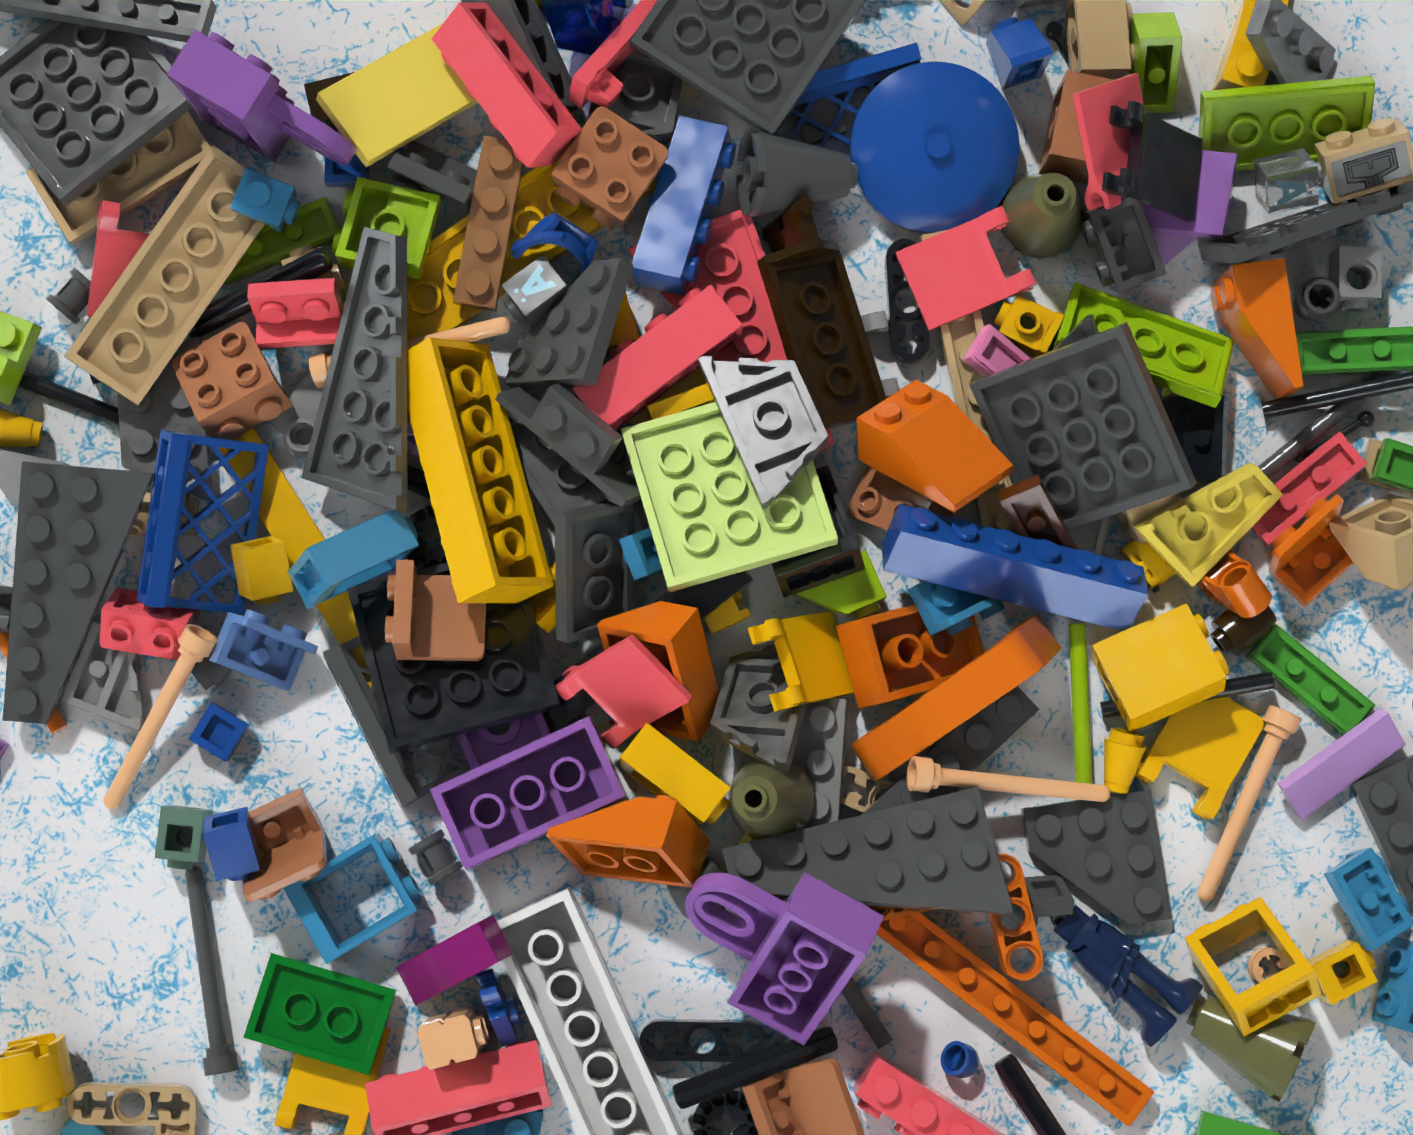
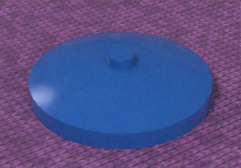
M923 62L910 65L882 80L869 93L858 109L849 140V157L851 163H856L858 169L857 187L868 204L892 224L912 232L924 234L952 229L993 210L1004 198L1012 184L1018 166L1020 149L1019 133L1014 115L999 90L977 72L964 66L947 62Z

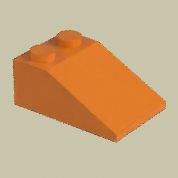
M1285 258L1233 264L1215 281L1216 286L1211 287L1213 310L1220 312L1222 325L1231 338L1235 340L1234 342L1275 400L1286 398L1304 387Z
M914 380L856 418L858 460L952 512H956L1013 472V464L947 395L918 380Z
M916 604L836 625L858 709L928 691L983 654L984 650L974 615L970 617L973 623L972 626L952 636H949L946 629L930 636Z
M658 795L656 798L636 797L550 827L546 834V837L582 875L692 888L694 882L700 876L710 844V840L699 828L698 823L689 816L677 799L667 795Z

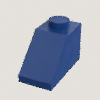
M1016 17L994 25V30L990 31L986 45L1002 90L1042 77L1053 55V51L1033 20L1029 18L1019 22Z

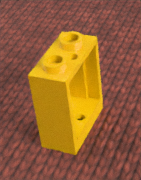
M648 723L644 725L618 760V767L654 795H667L677 799L689 816L698 823L699 827L705 821L712 826L730 804V801L724 796L731 787Z
M1261 897L1248 904L1237 906L1231 913L1211 924L1200 926L1192 934L1184 937L1193 963L1244 1037L1321 996L1315 970ZM1265 929L1291 966L1237 995L1211 957Z

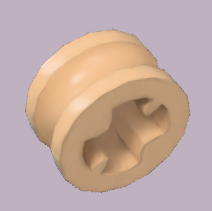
M1260 947L1253 951L1249 956L1247 967L1254 981L1260 983L1266 980L1262 977L1264 970L1259 966V962L1262 958L1270 960L1269 955L1276 957L1274 965L1279 967L1278 973L1290 967L1289 962L1280 950L1271 947Z

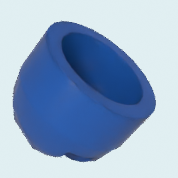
M953 1041L947 1044L942 1051L941 1066L948 1075L957 1078H968L974 1075L979 1067L978 1052L969 1044Z

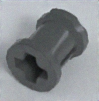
M74 267L70 271L72 277L56 295L50 294L46 300L74 324H77L80 320L78 315L88 305L91 281Z
M442 829L408 849L411 855L416 854L429 875L427 881L430 886L463 867L460 861H455L443 840L445 834Z

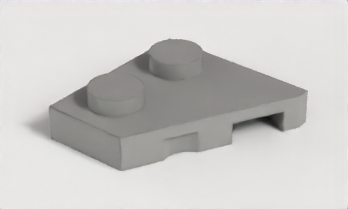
M93 621L61 702L140 731L144 724L139 655L102 648L100 646L101 623Z

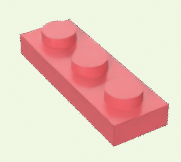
M1340 431L1337 432L1274 484L1283 496L1250 529L1264 546H1268L1288 527L1294 525L1305 516V513L1322 497L1326 499L1364 468L1367 462Z

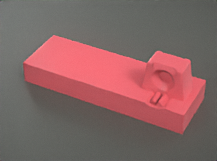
M641 0L573 75L567 100L580 109L588 101L609 108L621 95L623 84L613 73L635 49L630 46V40L657 0Z

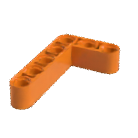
M1035 613L1009 631L993 647L850 745V747L874 781H877L1033 676L1062 648L1039 615Z
M997 854L999 861L1005 862L1011 870V878L1006 887L1011 904L1019 908L1021 912L1020 924L1013 929L1005 928L1000 921V916L997 914L987 913L998 962L1002 971L1007 976L1017 980H1030L1041 971L1043 954L1023 870L1019 861L1013 856ZM883 907L879 914L884 916L882 921L934 909L927 908L926 910ZM1020 947L1026 948L1031 955L1030 967L1026 971L1016 972L1010 964V956L1015 949Z

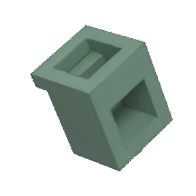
M175 805L161 806L155 858L167 859L168 868L193 870L194 862H204L207 848L203 836L204 817L212 815L213 810ZM184 829L192 833V842L188 846L183 845L179 839L180 833Z

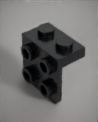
M1157 387L1156 390L1196 482L1213 483L1226 476L1228 397L1222 395L1217 407L1214 408L1175 394L1165 387Z

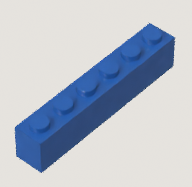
M899 504L882 541L883 571L1120 631H1125L1131 627L1148 596L1144 567L1130 561H1119L1096 555L1088 550L1068 548L1045 539L1037 540L1019 536L1007 529H995L975 524L964 518L956 519L921 507L913 508Z

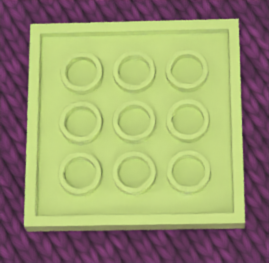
M716 402L621 429L669 593L838 544L837 533L813 459L768 508L762 509Z

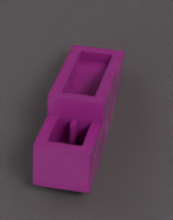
M491 915L402 963L396 969L416 1006L511 956L513 952L494 915Z

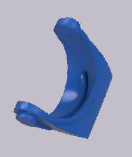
M554 212L538 222L520 241L516 239L510 251L511 256L518 259L529 247L536 244H555L569 250L580 263V270L571 282V286L591 264L599 241Z

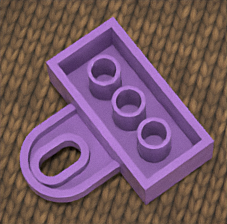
M197 30L193 31L168 71L167 76L203 121L273 162L276 161L287 141L292 137L336 163L344 166L349 164L357 151L356 148L328 125L296 107L295 103L286 96L288 92L278 85L280 80L270 73L272 71L270 65L252 54H249L247 59L241 57L233 51L235 46L215 32H211L207 37Z
M542 713L511 721L509 730L503 735H493L488 728L458 735L457 738L472 770L430 789L465 870H472L546 836L550 827L602 810L628 798L597 727L590 716L551 733Z
M805 872L786 902L740 877L726 873H709L699 877L694 882L685 900V909L690 921L703 935L749 960L727 1003L802 1045L807 1042L867 956L884 917L864 903L850 898L830 887L826 882L818 880ZM713 902H716V903H718V904H720V905L726 907L727 909H729V910L735 912L736 914L740 915L742 918L735 916L734 914H732V913L726 911L725 909H723V908L717 906V905L714 904Z

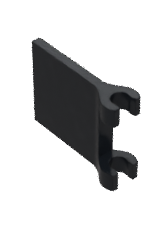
M1129 101L1127 109H1122L1116 105L1111 106L1109 123L1117 128L1130 129L1131 134L1127 168L1120 170V176L1105 172L1103 174L1102 190L1108 194L1136 199L1186 222L1194 221L1203 139L1148 114L1144 106L1139 102Z

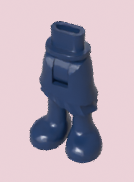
M1076 904L1073 908V914L1065 915L1062 921L1053 929L1056 934L1067 942L1065 948L1068 951L1072 950L1071 953L1075 960L1099 985L1103 994L1108 991L1113 1004L1119 998L1123 999L1142 1019L1143 1026L1140 1036L1149 1047L1155 1045L1177 1022V1018L1129 979L1130 973L1137 975L1156 991L1178 1015L1183 1014L1191 1006L1203 988V985L1193 978H1186L1182 981L1173 979L1156 967L1139 951L1141 945L1134 943L1133 938L1121 933L1110 924L1099 920L1095 913L1089 917Z

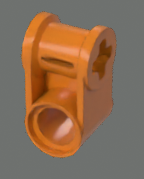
M1231 550L1197 583L1200 590L1217 605L1221 604L1242 618H1251L1260 614L1269 606L1272 600V594L1251 564L1238 557Z

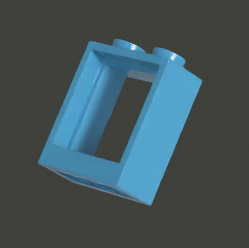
M392 509L308 547L288 570V574L306 608L310 609L348 591L347 588L364 584L396 569V560H405L419 546L416 528L413 522L408 517H404L401 511Z
M380 834L372 835L328 861L321 873L315 878L304 882L298 880L283 888L326 964L422 908L418 900L423 897V894L411 875L404 877L396 862L401 860V856L389 837L383 840ZM373 850L404 906L342 942L310 886Z

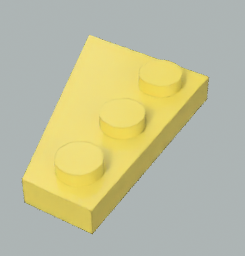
M1249 462L1132 527L1186 584L1194 587L1283 494L1257 465Z

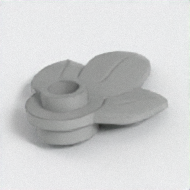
M311 374L303 378L293 390L290 397L293 407L269 421L274 429L283 434V442L286 449L292 455L304 459L307 458L310 443L307 445L299 444L298 436L304 430H309L313 433L324 387H316Z

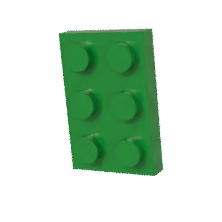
M271 953L243 1038L371 1075L397 991Z

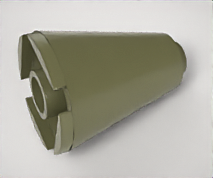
M1046 173L1024 177L1013 184L1002 199L1001 206L1005 210L1009 223H1006V227L1001 229V232L1016 250L1023 255L1038 259L1057 256L1068 249L1081 232L1080 223L1084 222L1083 205L1073 182L1062 174Z
M754 759L739 770L732 781L729 791V808L735 823L746 835L755 840L804 829L810 822L815 807V795L808 774L794 761L791 763L788 774L781 773L760 760ZM761 794H762V798H763V799H762V803H760V796H761Z
M1210 995L1205 1003L1196 1000L1186 1022L1194 1027L1190 1034L1269 1098L1280 1102V1099L1283 1097L1301 1060L1300 1057L1305 1048L1304 1045L1307 1046L1316 1024L1307 1018L1285 1014L1244 1037L1218 998Z

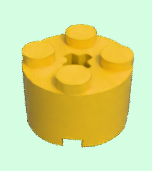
M45 1033L7 1042L8 1048L4 1049L3 1053L0 1054V1120L17 1116L20 1113L19 1110L35 1106L36 1112H45L60 1107L62 1105L61 1098L70 1096L76 1088L65 1035L61 1033L56 1038L55 1033Z

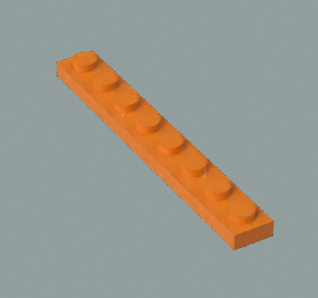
M867 905L877 913H880L883 909V906ZM917 913L881 922L876 935L1128 1127L1131 1126L1154 1094L1152 1089L923 914Z

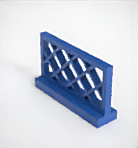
M917 42L819 71L796 104V106L808 103L803 114L795 109L790 113L800 118L789 139H795L805 121L826 132L819 147L824 148L830 135L849 146V139L833 130L844 110L856 116L858 110L848 105L855 89L867 87L873 90L876 87L875 83L881 82L892 73L907 66L920 63L921 55ZM848 92L844 101L834 97V95ZM823 98L840 107L829 128L807 116L814 102Z
M161 429L137 601L147 607L164 608L167 606L244 614L247 598L239 595L236 575L233 571V560L227 563L215 546L233 532L241 542L256 538L269 445ZM192 444L208 446L217 458L214 463L199 474L190 463ZM217 447L228 448L230 450L224 455H222V453L219 451ZM242 450L256 452L253 470L240 479L228 461ZM223 466L235 484L216 498L204 482V479ZM189 472L192 475L193 479L187 483ZM251 481V488L249 491L245 485H247ZM199 485L211 503L192 517L184 506L185 494ZM241 490L248 500L247 512L236 521H233L222 506V503ZM217 509L229 526L210 540L197 523ZM183 514L187 521L181 525ZM245 524L244 534H243L242 531H241L239 528H240L242 525ZM190 528H193L205 545L185 559L177 548L178 540L181 535ZM211 551L223 568L206 582H203L191 565ZM176 557H177V559L181 562V564H179V565L175 568V561H176ZM187 570L199 587L185 598L170 597L173 579ZM226 575H229L236 584L234 603L217 601L209 590ZM205 594L209 600H199L197 598Z

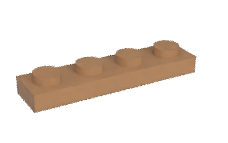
M485 135L483 137L453 298L455 305L497 312L524 166L515 157L511 145L503 138Z

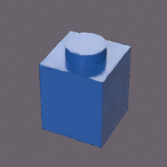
M248 807L204 817L203 836L216 881L227 878L230 881H239L250 877L255 871L260 870V850Z

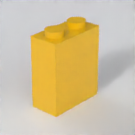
M1187 603L1092 645V661L1130 733L1225 690L1226 675L1229 674L1228 665L1219 650L1212 651L1206 640L1209 637V631L1200 614L1193 616Z

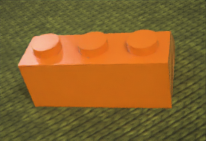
M658 601L602 619L597 624L604 651L633 634L692 695L689 702L653 721L650 725L661 734L699 742L711 726L710 722L718 699L719 689L698 608Z

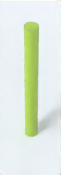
M1068 624L1075 782L1093 784L1086 624Z

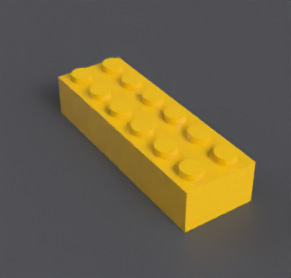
M429 337L407 350V410L458 603H518L554 586L507 410L495 400L502 391L489 344Z

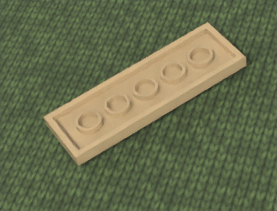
M214 145L211 146L64 355L66 359L137 406L140 405L265 225V223L238 214L230 209L245 170L244 166Z

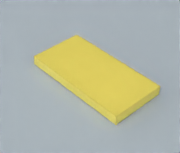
M442 24L318 92L316 101L341 135L356 148L357 151L355 153L365 167L372 165L479 103L469 95L464 82L455 70L443 60L441 51L432 41V37Z

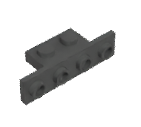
M557 383L549 386L541 401L523 386L501 392L497 395L495 400L507 410L508 415L513 420L524 424L538 436L541 444L551 450H555L568 461L575 473L588 478L601 490L602 495L607 500L618 504L620 507H625L641 499L636 481L610 460L622 436L561 384Z

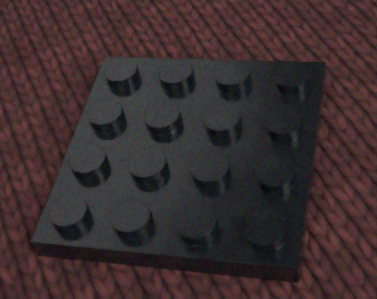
M447 562L416 570L417 575H450ZM388 578L347 588L390 754L560 708L530 597L518 603L486 604L485 654L479 661L397 660L392 643L385 642L386 616L394 615V601H388L387 599Z

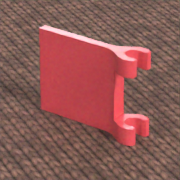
M1138 73L1072 94L1089 176L1085 192V204L1089 211L1102 206L1105 209H1111L1121 205V196L1108 194L1102 190L1103 174L1109 172L1120 176V170L1127 168L1131 130L1112 126L1109 123L1111 106L1114 105L1127 109L1129 101H1136L1144 106Z
M104 200L99 202L96 243L87 307L88 317L93 316L150 235L117 229L120 203Z
M1003 206L895 252L928 331L1002 300L1014 297L1017 294H1023L1032 290L1033 286L1036 285L1030 268L1006 279L989 242L987 234L999 231L1006 227V223H1009Z
M633 634L582 665L569 667L562 674L565 679L555 685L557 694L564 701L573 697L583 688L612 718L609 722L612 727L600 736L611 749L618 747L634 732L643 728L646 723H652L686 704L692 698L688 690Z

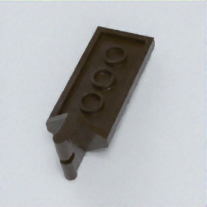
M801 197L762 229V237L769 243L772 253L763 256L757 261L787 360L795 361L825 429L857 422L856 418L885 400L886 395L838 243L819 238L811 213L814 204L810 198Z

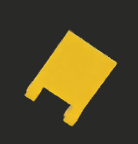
M833 611L785 619L772 618L765 620L762 625L747 628L753 645L773 640L788 688H785V691L769 695L774 712L854 694L837 633V623Z
M1229 697L1201 701L1168 716L1152 746L1141 760L1135 777L1146 784H1149L1150 781L1153 783L1159 775L1163 764L1205 789L1194 805L1192 812L1206 821L1209 818L1213 819L1222 805L1227 790L1266 722L1263 721V718Z
M385 1028L371 1075L295 1053L274 1125L295 1129L300 1105L302 1104L348 1115L349 1119L344 1135H365L370 1113L365 1083L376 1081L379 1078L391 1029Z

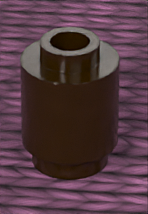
M1269 606L1260 614L1251 618H1242L1228 609L1211 622L1214 631L1210 633V637L1224 654L1231 651L1236 656H1239L1271 631L1270 626L1277 619Z

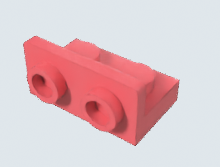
M335 278L248 284L247 298L257 323L256 344L260 349L335 344L344 308Z
M116 588L101 609L100 646L106 649L178 660L181 655L178 651L180 647L178 640L187 624L195 625L200 617V610L167 606L164 608L147 607L136 600L137 591Z

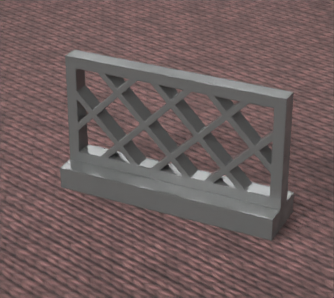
M360 636L340 646L338 644L324 651L323 658L402 809L430 794L431 788L472 769L469 763L464 764L449 759L456 736L450 738L445 757L420 750L421 746H417L416 748L404 750L414 753L409 765L403 751L390 754L377 702L374 697L373 686L370 689L363 675H369V671L358 666L351 652L362 645ZM418 755L442 762L437 780L423 787L420 786L413 773ZM447 764L458 767V769L444 776Z

